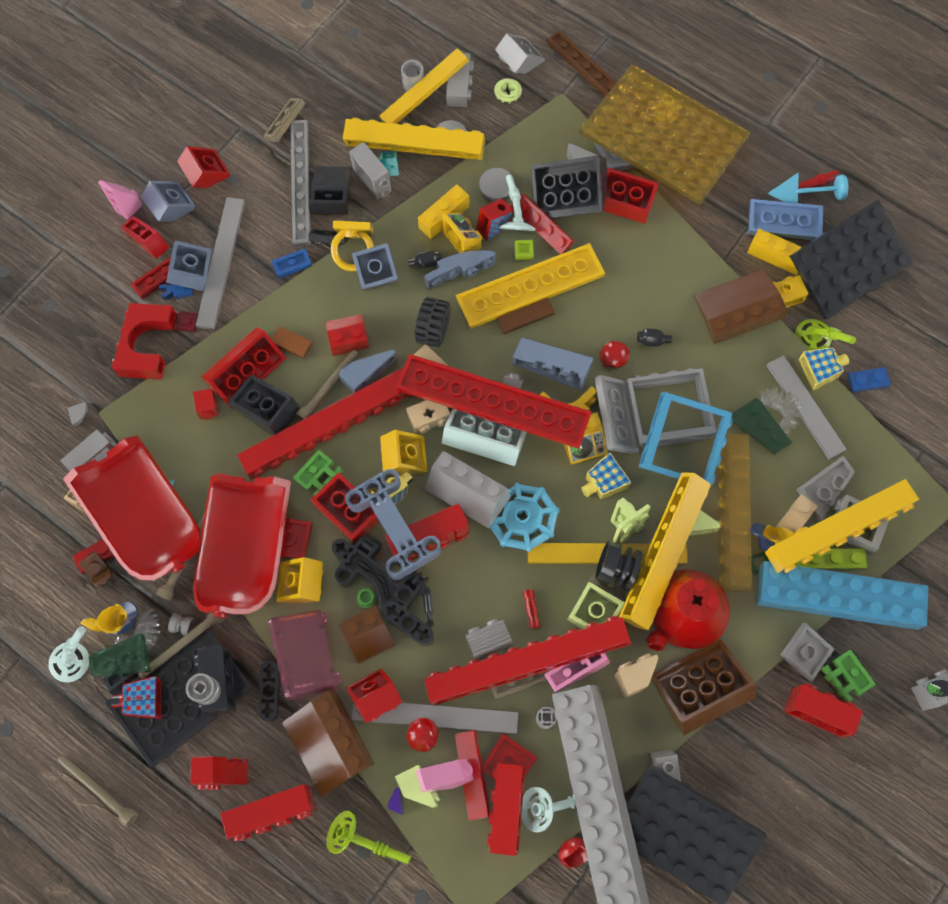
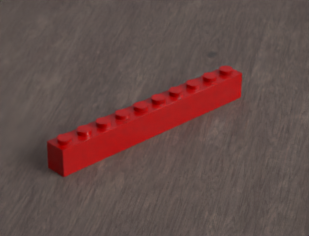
M403 368L237 454L250 479L260 478L264 475V472L280 467L283 462L297 458L304 451H311L321 442L330 441L334 435L347 432L351 426L364 423L368 417L381 414L385 408L398 405L402 399L413 397V395L396 390V385Z
M613 616L607 618V622L598 624V622L586 625L587 628L578 630V628L571 629L563 636L552 635L547 637V641L540 643L539 641H533L528 643L527 647L521 649L519 647L510 648L507 650L508 653L502 655L499 653L491 654L488 656V659L483 661L476 659L468 662L467 666L461 667L457 665L450 667L449 671L444 673L440 671L431 673L428 678L424 679L429 701L432 705L436 706L632 645L623 617Z

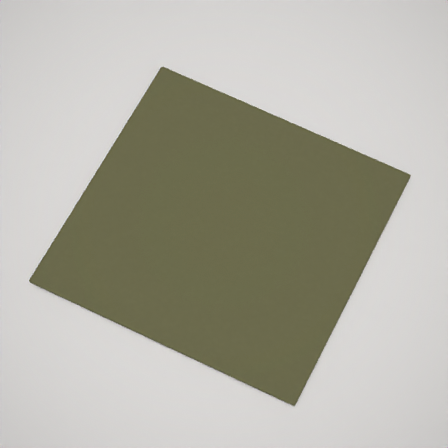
M564 94L558 95L484 146L482 160L465 159L371 224L373 226V234L368 235L371 237L374 247L388 243L399 281L363 291L357 271L351 272L340 268L334 262L330 252L166 365L162 380L146 379L99 412L100 417L118 442L124 438L138 435L169 481L174 480L173 488L198 525L205 513L210 477L222 473L245 477L244 481L254 482L255 479H250L246 474L237 454L273 436L236 409L230 408L217 394L219 415L214 416L212 419H200L196 414L193 392L210 388L201 376L256 327L264 330L271 339L280 326L312 341L313 344L304 359L279 348L287 359L263 379L268 384L292 396L300 408L308 405L349 355V353L333 356L326 329L327 321L362 314L369 349L357 351L358 355L353 361L389 350L396 352L397 360L370 383L372 384L403 368L409 354L414 355L425 345L416 342L415 326L420 306L426 297L450 302V320L443 343L439 348L427 345L448 366L500 383L503 382L506 374L510 375V372L521 375L522 379H525L521 387L522 390L538 395L544 391L551 399L566 404L577 401L591 386L596 389L595 377L599 375L627 382V379L635 378L636 375L644 377L651 373L665 374L671 370L679 372L685 371L688 368H703L711 406L731 412V418H733L732 425L726 432V445L720 452V464L715 468V481L710 486L708 495L700 509L720 523V529L715 533L689 536L686 542L688 563L687 565H677L674 571L682 569L702 571L713 577L723 587L730 604V618L726 630L718 640L721 639L754 683L784 659L780 654L802 623H807L816 632L832 617L756 605L758 574L753 575L747 556L765 551L759 548L758 537L750 532L751 525L761 523L764 526L771 525L776 527L794 501L800 496L796 489L842 456L845 457L855 473L845 488L839 493L823 520L835 515L836 510H834V506L837 500L842 499L845 495L863 501L904 479L908 481L919 500L913 504L915 506L913 509L906 513L900 511L897 513L898 516L889 521L877 551L872 554L865 551L867 562L865 570L827 571L879 578L948 520L947 492L838 379L816 390H812L798 360L804 351L810 350L781 320L722 342L713 343L694 295L740 277L658 192L656 193L646 224L608 212L551 218L574 240V243L566 252L589 243L591 244L605 272V277L549 298L555 314L505 335L497 319L470 329L456 300L457 294L560 255L536 231L504 229L488 241L482 237V248L478 251H494L496 259L493 266L478 271L473 277L464 279L460 273L456 278L444 281L439 287L427 288L424 275L436 270L437 265L429 268H420L417 265L409 267L408 259L415 258L419 252L430 249L440 251L441 259L458 254L459 252L445 236L443 230L432 240L419 229L418 217L456 184L470 197V207L462 215L470 220L472 228L476 231L480 208L493 202L487 197L485 198L480 192L479 181L482 174L492 168L507 170L513 176L520 196L525 194L534 202L531 165L568 160L567 149L569 143L599 155L590 133L591 126L594 125ZM636 169L621 171L644 178ZM510 197L504 200L507 204L512 202ZM512 214L511 222H513V218H515L514 214ZM351 238L345 244L338 247V254L344 262L355 264L352 253L365 250L367 246L362 238ZM515 240H533L534 259L515 260ZM647 328L658 329L664 335H671L672 341L671 343L664 342L662 345L655 347L644 346L637 342V333ZM521 338L532 339L535 342L593 358L591 371L582 392L513 365V355ZM610 341H620L629 348L630 359L625 366L618 369L604 367L599 359V352L602 347ZM783 355L785 356L847 449L845 452L830 460L827 459L766 365L769 362ZM339 377L313 409L312 413L315 414L353 394V392L341 382ZM695 381L634 390L643 435H648L662 392L699 402ZM597 394L596 402L589 408L592 414L596 412L598 413L602 425V416L599 408V400ZM416 396L402 399L398 405L385 408L381 414L368 417L364 423L351 426L347 432L334 435L330 441L317 444L311 451L300 453L297 458L283 462L280 467L273 470L270 469L260 477L275 476L291 481L286 518L313 523L305 558L323 562L320 601L312 603L277 602L280 562L292 560L280 557L277 582L271 598L262 608L244 615L308 703L327 691L336 690L351 719L353 702L345 688L380 668L393 681L403 703L432 705L429 701L424 679L428 678L431 673L438 671L444 673L449 671L450 667L457 665L461 667L467 666L468 662L475 660L465 635L469 634L468 630L479 626L480 629L486 627V623L493 619H498V621L504 620L513 642L511 646L492 653H499L500 655L508 653L507 650L510 648L519 647L521 649L527 647V644L533 641H539V643L547 641V637L552 635H566V632L571 629L578 628V630H582V628L567 619L586 585L590 582L589 579L595 573L598 565L528 564L527 550L507 546L503 548L500 546V542L491 528L488 529L465 515L469 523L467 538L460 542L456 540L450 542L448 547L441 550V554L437 558L417 569V573L421 572L423 574L422 577H429L426 586L431 590L433 608L431 616L434 625L431 627L434 640L429 646L419 645L385 619L376 587L363 577L359 576L350 587L340 586L335 579V572L342 562L332 552V544L337 539H345L353 546L354 544L313 505L310 499L314 497L313 493L317 489L313 486L308 492L294 481L293 477L318 450L334 462L330 467L331 470L334 471L338 466L344 470L341 475L354 487L383 472L380 437L393 430L415 434L406 408L426 401ZM671 401L661 433L705 427L701 410ZM448 407L450 414L453 408ZM713 414L716 430H718L721 416ZM294 416L285 429L301 420ZM436 426L425 434H418L423 435L425 439L428 472L411 474L413 481L408 485L407 495L396 505V508L408 526L451 507L425 490L431 468L444 451L508 489L518 482L521 485L538 488L544 487L555 506L559 507L560 513L557 515L554 537L547 539L543 543H606L608 540L613 541L617 528L611 522V518L617 501L624 498L634 506L636 511L647 504L651 507L648 513L649 517L644 523L645 527L638 533H632L630 538L624 543L651 544L679 479L638 467L644 449H638L639 452L635 454L607 450L608 453L612 454L631 481L630 487L605 499H600L596 493L586 497L581 490V487L588 483L586 474L606 455L571 465L564 444L527 433L515 466L442 444L445 426ZM715 437L707 440L658 446L652 465L678 473H695L703 478ZM324 474L319 482L322 484L329 476ZM521 492L522 496L533 498L534 496L533 494ZM512 495L508 502L515 500L514 498L517 497V495ZM540 499L538 505L542 509L547 508L542 499ZM504 508L497 517H502ZM525 512L517 516L520 520L528 518ZM812 514L803 527L809 528L821 521H818L816 516ZM549 515L543 516L542 525L546 527ZM379 521L368 534L383 544L373 560L386 569V563L393 555L385 537L387 533ZM504 523L499 524V528L505 535L508 531ZM869 527L864 529L865 533L860 537L869 539L872 532ZM538 530L534 535H530V541L542 534V532ZM512 535L511 537L512 540L525 542L523 536ZM848 543L839 547L836 545L830 547V549L857 548ZM338 548L339 552L343 551L348 557L349 553H347L345 548ZM419 557L412 559L413 562L417 561ZM763 557L752 559L756 570H759V566L765 561ZM396 564L392 566L391 571L394 573L399 572L401 565L397 566ZM343 573V574L340 576V580H341V581H346V580H348L349 577H350V574H349V573ZM405 577L399 580L392 579L395 584H399ZM410 582L407 585L412 589V591H414L417 588L416 586L414 588L411 587ZM370 588L376 593L377 601L374 606L377 607L395 646L358 664L339 624L369 609L359 606L356 598L360 590ZM528 589H533L535 594L534 600H536L539 615L537 618L540 620V628L530 629L528 621L530 619L527 617L526 600H524L523 592ZM402 592L399 598L407 600L410 597V593ZM419 594L407 611L426 624L428 617L424 609L423 595ZM395 609L388 610L390 615L394 614L398 618V620L400 619V616L397 615ZM405 620L403 627L406 629L411 628L414 624L413 620ZM626 621L624 622L632 645L605 653L610 662L608 665L594 674L556 692L560 693L588 685H599L624 794L642 779L651 764L650 752L671 749L674 752L705 726L703 725L683 735L652 680H650L649 686L643 691L627 698L623 697L614 677L620 665L630 661L632 664H635L641 656L650 653L652 657L657 654L658 661L653 672L654 674L703 649L676 647L667 642L664 650H651L648 648L646 640L650 633L656 630L653 624L649 630L636 628ZM417 628L416 631L421 635V640L429 638L428 632L423 634ZM489 655L479 658L480 661L488 659ZM548 681L495 700L492 690L488 689L436 705L518 712L517 735H505L538 757L525 777L524 794L532 787H540L548 792L553 803L568 799V796L572 797L574 794L558 720L550 729H542L536 723V714L539 709L547 706L555 710L552 694L556 693ZM352 721L375 763L359 773L453 904H495L558 851L566 840L573 838L581 831L577 807L574 806V809L570 807L553 812V818L549 827L542 832L530 831L521 820L518 855L490 853V847H487L488 834L491 833L492 824H489V817L469 821L463 785L453 789L437 790L436 792L440 800L437 801L438 807L436 808L405 798L401 792L403 815L390 810L387 806L394 789H400L395 776L417 765L421 766V768L459 760L455 734L468 732V730L438 728V739L435 747L428 752H417L411 749L407 742L408 725ZM476 731L482 764L503 733ZM483 772L490 811H493L494 802H491V791L495 789L496 780H493L492 777ZM538 793L534 794V795L530 798V801H531L534 797L539 796V794H538ZM528 809L529 818L533 822L535 818L532 815L531 809Z

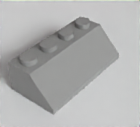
M444 451L432 466L425 487L427 492L450 506L459 503L465 515L488 529L510 499L508 488Z

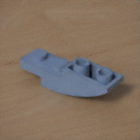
M480 250L458 253L437 261L436 270L424 275L425 284L428 289L436 288L444 281L456 278L460 273L464 279L473 277L478 271L493 266L496 254L494 251Z

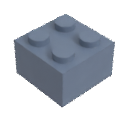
M175 240L166 283L203 291L207 280L212 249Z
M388 243L352 253L363 291L399 281Z

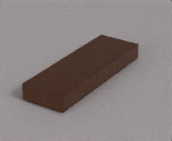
M547 297L497 317V322L505 335L555 314V311Z

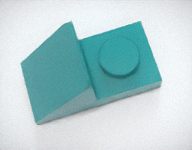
M397 151L380 152L379 161L389 171V176H398Z

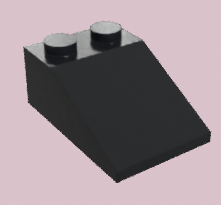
M252 374L228 402L231 407L272 435L283 431L300 408L292 396Z

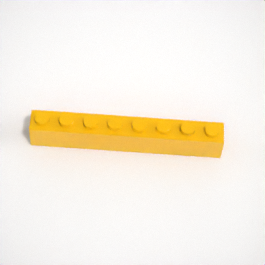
M359 118L346 119L343 133V141L346 146L357 147L364 142L368 148L474 160L483 159L485 146L484 133L476 130L467 132L462 129L448 130L444 127L430 128L427 125H420L419 127L409 123L400 125L391 121L386 123L376 120L362 121Z
M681 473L642 562L639 575L619 615V618L623 617L624 621L636 628L649 630L673 572L677 567L679 558L685 549L688 537L693 530L697 516L700 514L703 502L708 495L711 484L697 474Z
M904 479L771 546L765 554L777 574L782 571L788 573L797 568L796 564L802 562L804 565L813 560V555L817 553L820 556L831 550V546L836 545L839 547L848 542L847 538L853 536L855 539L865 533L864 529L869 527L870 530H873L881 525L880 521L886 519L888 522L896 518L898 512L903 511L906 513L915 507L913 504L919 498L908 481Z

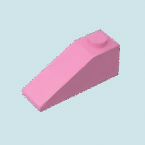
M103 180L98 182L115 211L127 220L142 206L139 200L140 196L134 190L130 191L124 186Z
M604 653L552 669L544 675L556 693L594 674L610 662Z
M467 759L450 761L416 770L422 792L453 789L474 780L472 776L473 769Z

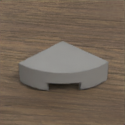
M86 402L67 408L74 427L82 422L88 412V404Z

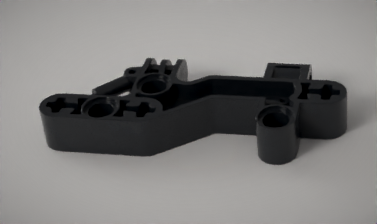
M367 532L363 534L354 546L345 539L335 540L332 544V552L342 562L335 572V579L342 587H350L359 576L363 577L376 587L383 615L388 622L419 645L429 646L434 640L431 629L434 625L431 616L433 608L431 590L426 586L429 577L426 576L424 578L421 572L417 573V570L407 575L401 583H393L387 570L373 560L383 544ZM338 548H345L347 553H349L348 557L343 551L339 552ZM343 573L350 574L349 579L346 581H341L340 576ZM409 582L411 583V587H417L414 591H412V589L409 586H407ZM402 592L410 593V597L407 600L399 598ZM419 594L423 595L424 609L428 617L426 624L407 611ZM395 609L397 615L400 616V619L398 620V618L394 614L390 615L388 610ZM405 620H413L414 624L411 628L406 629L403 627ZM417 628L423 634L428 632L429 638L421 640V635L416 631Z

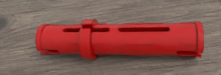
M835 169L826 174H817L814 178L798 183V189L825 187L826 184L835 181L837 176H832L839 174V172Z

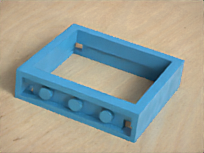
M662 392L638 467L672 478H680L681 473L652 465L671 401L721 416L703 476L705 481L713 485L716 477L714 474L715 468L719 466L721 461L720 452L727 442L726 432L727 429H730L733 418H731L732 413Z

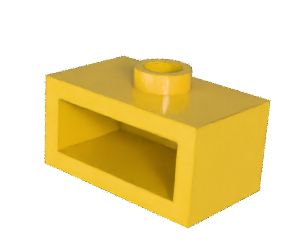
M800 275L786 277L777 283L773 281L782 296L786 308L803 303L809 295Z

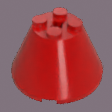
M694 569L674 571L652 624L656 630H660L666 635L668 643L676 647L687 649L704 648L718 640L728 626L730 604L727 594L718 581L702 571Z

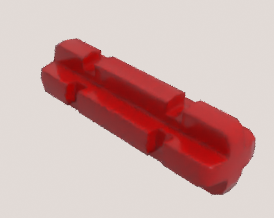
M525 590L523 596L524 600H526L527 617L530 619L528 621L530 629L540 628V620L537 618L539 616L536 600H534V590Z

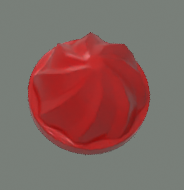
M660 630L652 631L646 640L648 648L654 651H662L667 645L666 635Z

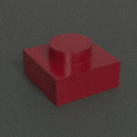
M180 311L176 329L195 333L198 313Z

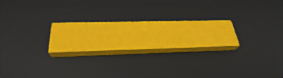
M457 48L379 115L384 123L387 121L394 122L395 124L400 122L469 62L468 58Z

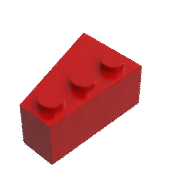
M191 757L190 785H197V789L220 790L221 786L248 784V759Z

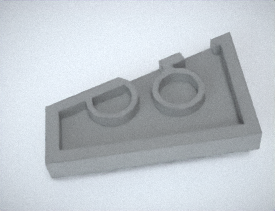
M842 456L797 488L796 491L799 495L802 494L818 506L813 514L818 521H822L855 471L845 457Z

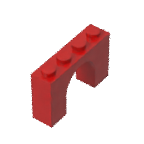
M129 303L128 310L125 311L124 325L120 331V341L116 345V356L112 361V369L119 377L162 380L166 365L162 357L158 354L137 353L134 351V345L138 337L146 331H174L178 314L172 305Z

